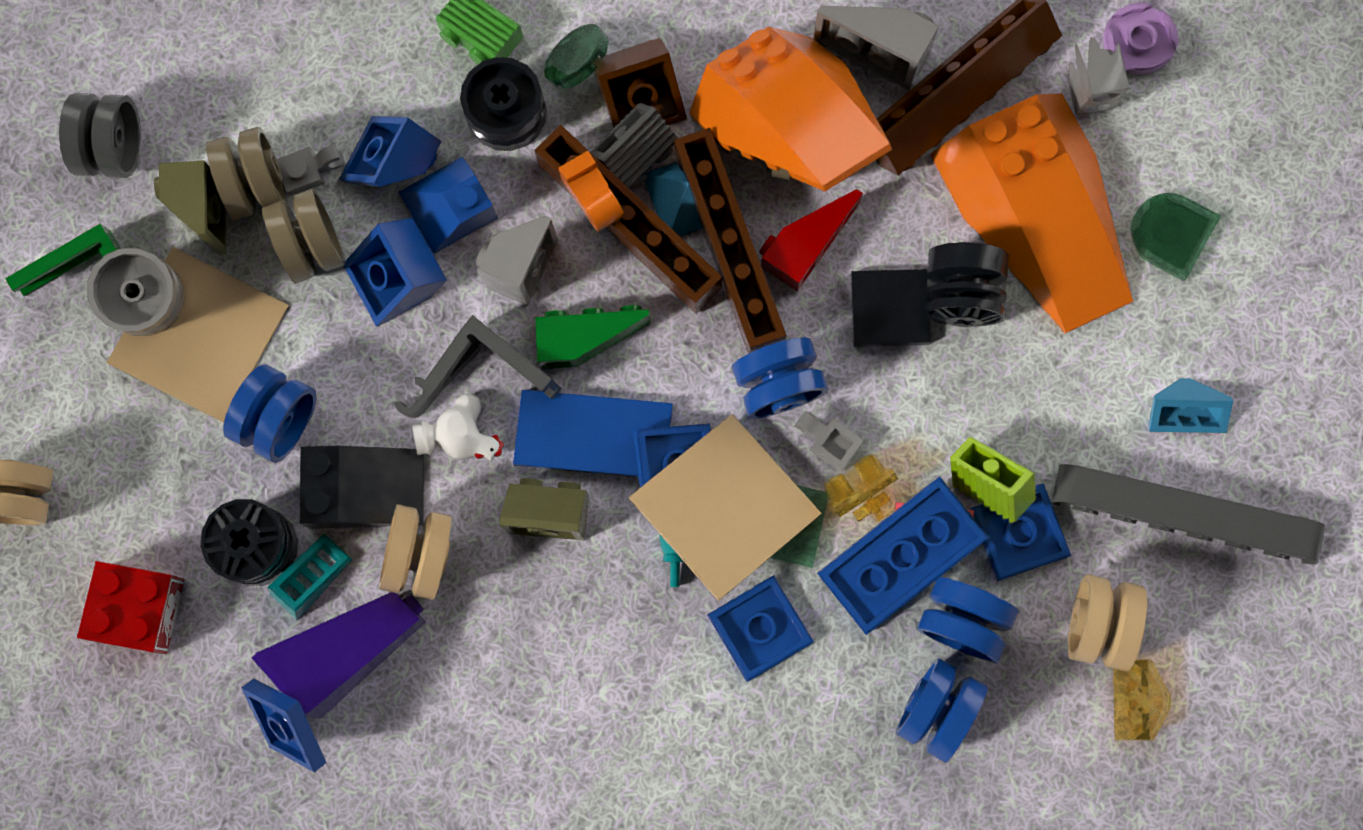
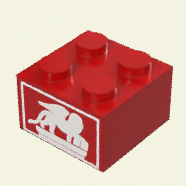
M96 561L77 638L167 655L185 579L170 574Z

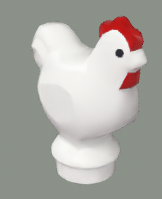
M472 394L461 395L456 400L455 406L445 410L435 424L430 425L427 421L422 420L421 424L412 425L417 455L428 454L430 456L434 453V449L438 448L455 460L476 457L477 459L486 458L492 461L494 457L501 456L504 443L499 440L498 435L489 437L479 433L476 420L481 411V404L479 398Z

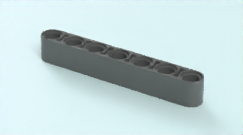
M1071 464L1059 465L1052 504L1060 506L1061 503L1073 505V510L1098 515L1099 512L1111 514V519L1133 524L1141 521L1149 523L1148 527L1171 533H1174L1175 530L1187 532L1186 536L1210 542H1213L1214 538L1225 541V545L1248 551H1251V547L1264 550L1263 554L1287 560L1290 557L1302 559L1304 564L1315 565L1319 563L1325 525L1318 521Z

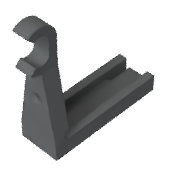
M472 315L427 378L424 380L423 378L415 377V384L422 387L423 393L414 405L407 408L406 404L401 401L394 402V405L400 413L407 417L417 418L421 416L446 386L481 351L478 347L480 343L485 344L552 400L562 388L549 374L543 373Z

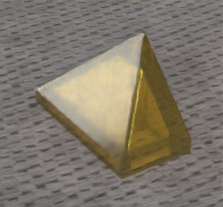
M1136 660L1130 671L1113 669L1115 740L1154 741L1171 708V695L1153 661Z

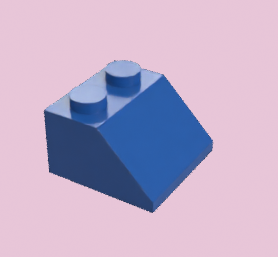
M413 218L378 223L346 259V264L343 265L376 327L428 300L447 281Z

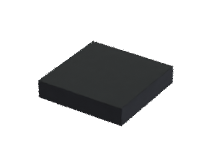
M927 269L851 271L853 347L930 344L929 319L924 316L925 305L928 302V299H926V289L928 288Z

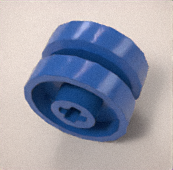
M799 337L780 341L755 350L732 364V371L737 385L750 389L743 397V402L750 419L766 418L795 409L820 398L828 392L829 388L823 371L809 368L817 358L811 338Z
M267 364L258 366L246 377L231 400L223 425L224 437L245 448L253 445L255 453L273 463L282 461L294 449L313 415L317 400L316 390L296 379L287 382V376L283 372Z
M938 577L929 597L937 606L945 611L938 609L924 610L916 630L941 644L987 662L999 663L1006 643L998 634L989 629L1002 632L1011 630L1019 610L1007 601L985 590L953 579Z
M936 658L911 693L895 734L911 744H916L925 737L932 727L926 743V752L947 763L955 754L975 721L986 697L988 686L968 676L962 679L950 694L957 676L956 668L940 658Z

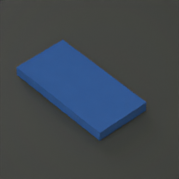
M522 390L513 465L638 477L633 431L636 429L671 427L673 403L558 393L552 400L542 391Z
M938 476L818 571L817 574L867 635L932 584L938 577L942 576L989 539V537L942 478Z

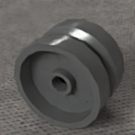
M91 93L70 94L63 104L59 124L60 151L68 171L77 176H95L100 172L107 177L127 178L131 176L138 164L141 141V123L138 109L133 99L128 95L108 94L100 99L97 95Z

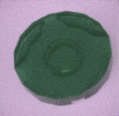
M595 24L582 25L572 30L560 40L547 58L544 67L545 78L554 87L560 86L562 89L572 88L582 83L597 68L594 64L599 56L602 59L605 57L609 45L607 35Z

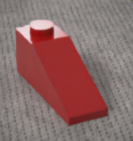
M855 189L783 227L777 237L771 234L759 251L763 255L761 267L798 292L860 205L863 192Z

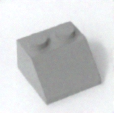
M542 216L495 234L489 245L484 244L481 247L476 259V266H478L477 271L488 290L528 306L558 241L551 218Z

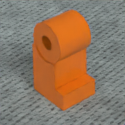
M589 151L584 152L558 168L563 183L596 231L603 230L625 216L619 202L609 189L608 183L597 168L596 162Z

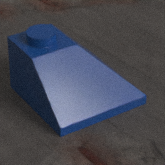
M371 116L339 180L349 184L381 187L425 174L427 169L434 164L437 158V150L442 141L409 118Z
M463 156L398 192L433 254L498 219L491 201Z

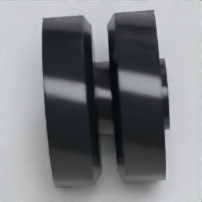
M507 57L488 59L470 70L462 83L460 102L471 132L482 144L494 150L513 151L526 147L539 136L545 125L547 108L538 77L527 64Z

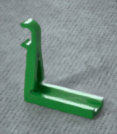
M98 224L5 279L13 292L20 290L21 294L25 297L95 255L101 253L104 257L106 254L121 248L111 230L102 224ZM139 287L134 289L137 294L135 297L140 293Z

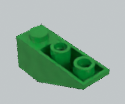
M627 305L620 307L618 312H604L602 308H587L582 310V314L567 315L566 311L561 310L545 312L544 317H535L537 362L541 369L579 367L651 324L649 309L642 310V307L638 305Z

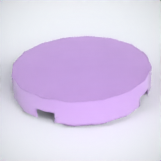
M1147 3L1129 4L1117 10L1106 24L1103 34L1104 50L1109 49L1115 53L1119 41L1125 71L1135 75L1152 74L1164 68L1173 57L1179 41L1177 27L1170 15L1163 10L1160 12L1152 8L1153 5Z

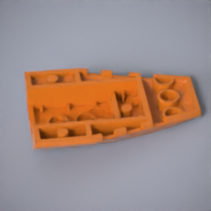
M770 26L755 31L747 40L733 49L723 51L715 60L706 65L689 111L692 119L703 130L711 129L714 140L722 148L732 151L734 148L738 149L743 157L752 161L756 158L764 160L767 167L776 171L785 169L789 172L790 177L825 192L892 150L890 142L846 63L809 36Z
M1062 93L1036 94L970 124L930 154L963 219L985 240V244L1004 249L1009 254V271L1018 281L1024 284L1032 293V297L1065 334L1133 302L1097 156Z

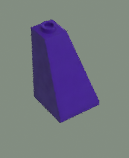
M390 592L257 652L251 658L281 693L299 701L306 718H323L426 622L420 616L424 608L410 593L403 597L400 593Z

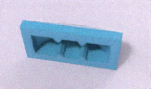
M674 162L646 172L645 184L657 215L680 237L701 230L702 226L689 182L678 163Z
M1180 378L1154 395L1149 419V432L1227 433L1233 399L1191 378Z

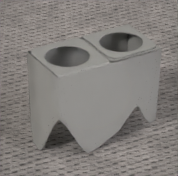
M1090 37L1087 71L1078 45L1075 43L1077 69L1072 62H1069V70L1067 71L1075 115L1089 114L1084 111L1090 107L1102 104H1109L1111 106L1101 111L1112 110L1129 89L1119 41L1114 53L1109 49H1101L1097 40ZM1109 94L1110 99L1093 101L1098 96Z

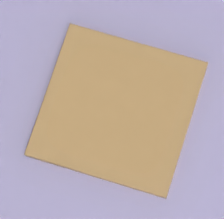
M172 247L165 261L178 273L184 287V304L178 318L166 330L151 336H132L124 332L106 363L224 422L231 400L246 377L254 370L289 305Z
M733 414L629 496L631 502L718 601L822 514Z

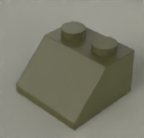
M205 160L159 163V177L154 179V191L157 199L217 254H226V208L217 191L210 166Z
M521 478L520 484L509 483L499 525L508 534L584 541L589 494L587 490H581V484L558 482V488L544 487L541 480Z

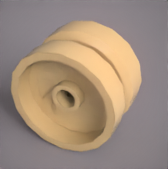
M0 459V523L34 526L46 525L49 504L42 499L25 496V494L39 495L51 491L54 470L34 464Z
M396 505L386 545L379 590L399 593L404 588L409 570L413 571L411 584L413 595L434 600L447 563L450 547L451 515L431 511L426 516L422 533L417 534L419 523L417 509Z
M1090 574L1085 575L1076 593L1068 634V656L1070 660L1091 664L1101 654L1105 667L1130 671L1140 650L1147 617V592L1144 586L1121 582L1113 590L1108 578Z

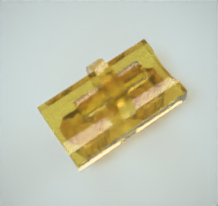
M868 454L853 464L863 480L861 483L852 488L845 476L840 473L823 484L831 501L827 504V507L833 515L837 514L841 517L862 503L863 506L852 512L858 522L868 515L877 523L884 519L880 507L890 502L889 496L886 492H882L875 498L872 496L898 480V477L893 469L884 468L882 463L873 454Z

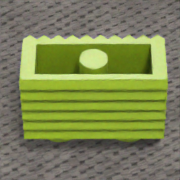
M969 437L951 455L953 489L959 488V492H965V496H971L972 500L977 499L978 504L984 503V508L990 507V511H996V514L1002 515L1003 519L1009 518V523L1016 522L1035 501V473L979 440Z

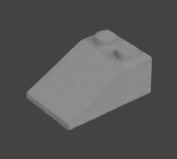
M821 5L817 11L814 40L835 53L910 90L930 56L939 25L935 24L924 13H913L903 8Z

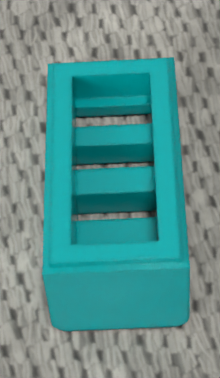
M323 534L267 588L270 595L298 620L348 566L352 559L329 537ZM324 550L336 563L330 567L317 554ZM311 561L324 572L320 578L307 567ZM300 573L313 584L310 588L307 589L296 579ZM289 585L301 595L297 600L293 599L285 591Z

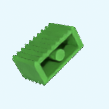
M450 0L436 17L441 31L439 33L440 37L454 48H457L460 44L470 51L468 53L469 57L477 64L495 57L508 58L524 38L521 26L484 0Z

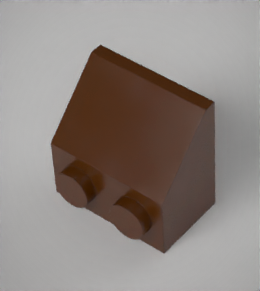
M660 37L591 60L598 87L613 129L639 103L654 107L667 125L687 119L671 57Z

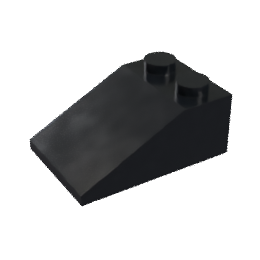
M342 445L300 447L299 524L309 529L391 526L396 505L416 508L419 514L418 525H424V454L417 455L416 449Z

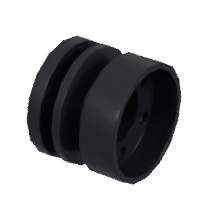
M969 242L946 243L929 249L927 278L937 284L926 289V299L929 302L925 305L924 316L940 324L959 327L989 326L1003 322L1006 308L1002 304L1006 301L1007 293L996 286L1007 281L1009 254L1004 249L993 245Z
M235 499L220 505L208 516L201 531L200 547L205 562L216 574L247 586H265L277 579L294 562L297 556L298 538L293 524L282 513L253 499ZM243 535H246L247 539L251 542L247 548L243 547L244 544L240 541Z

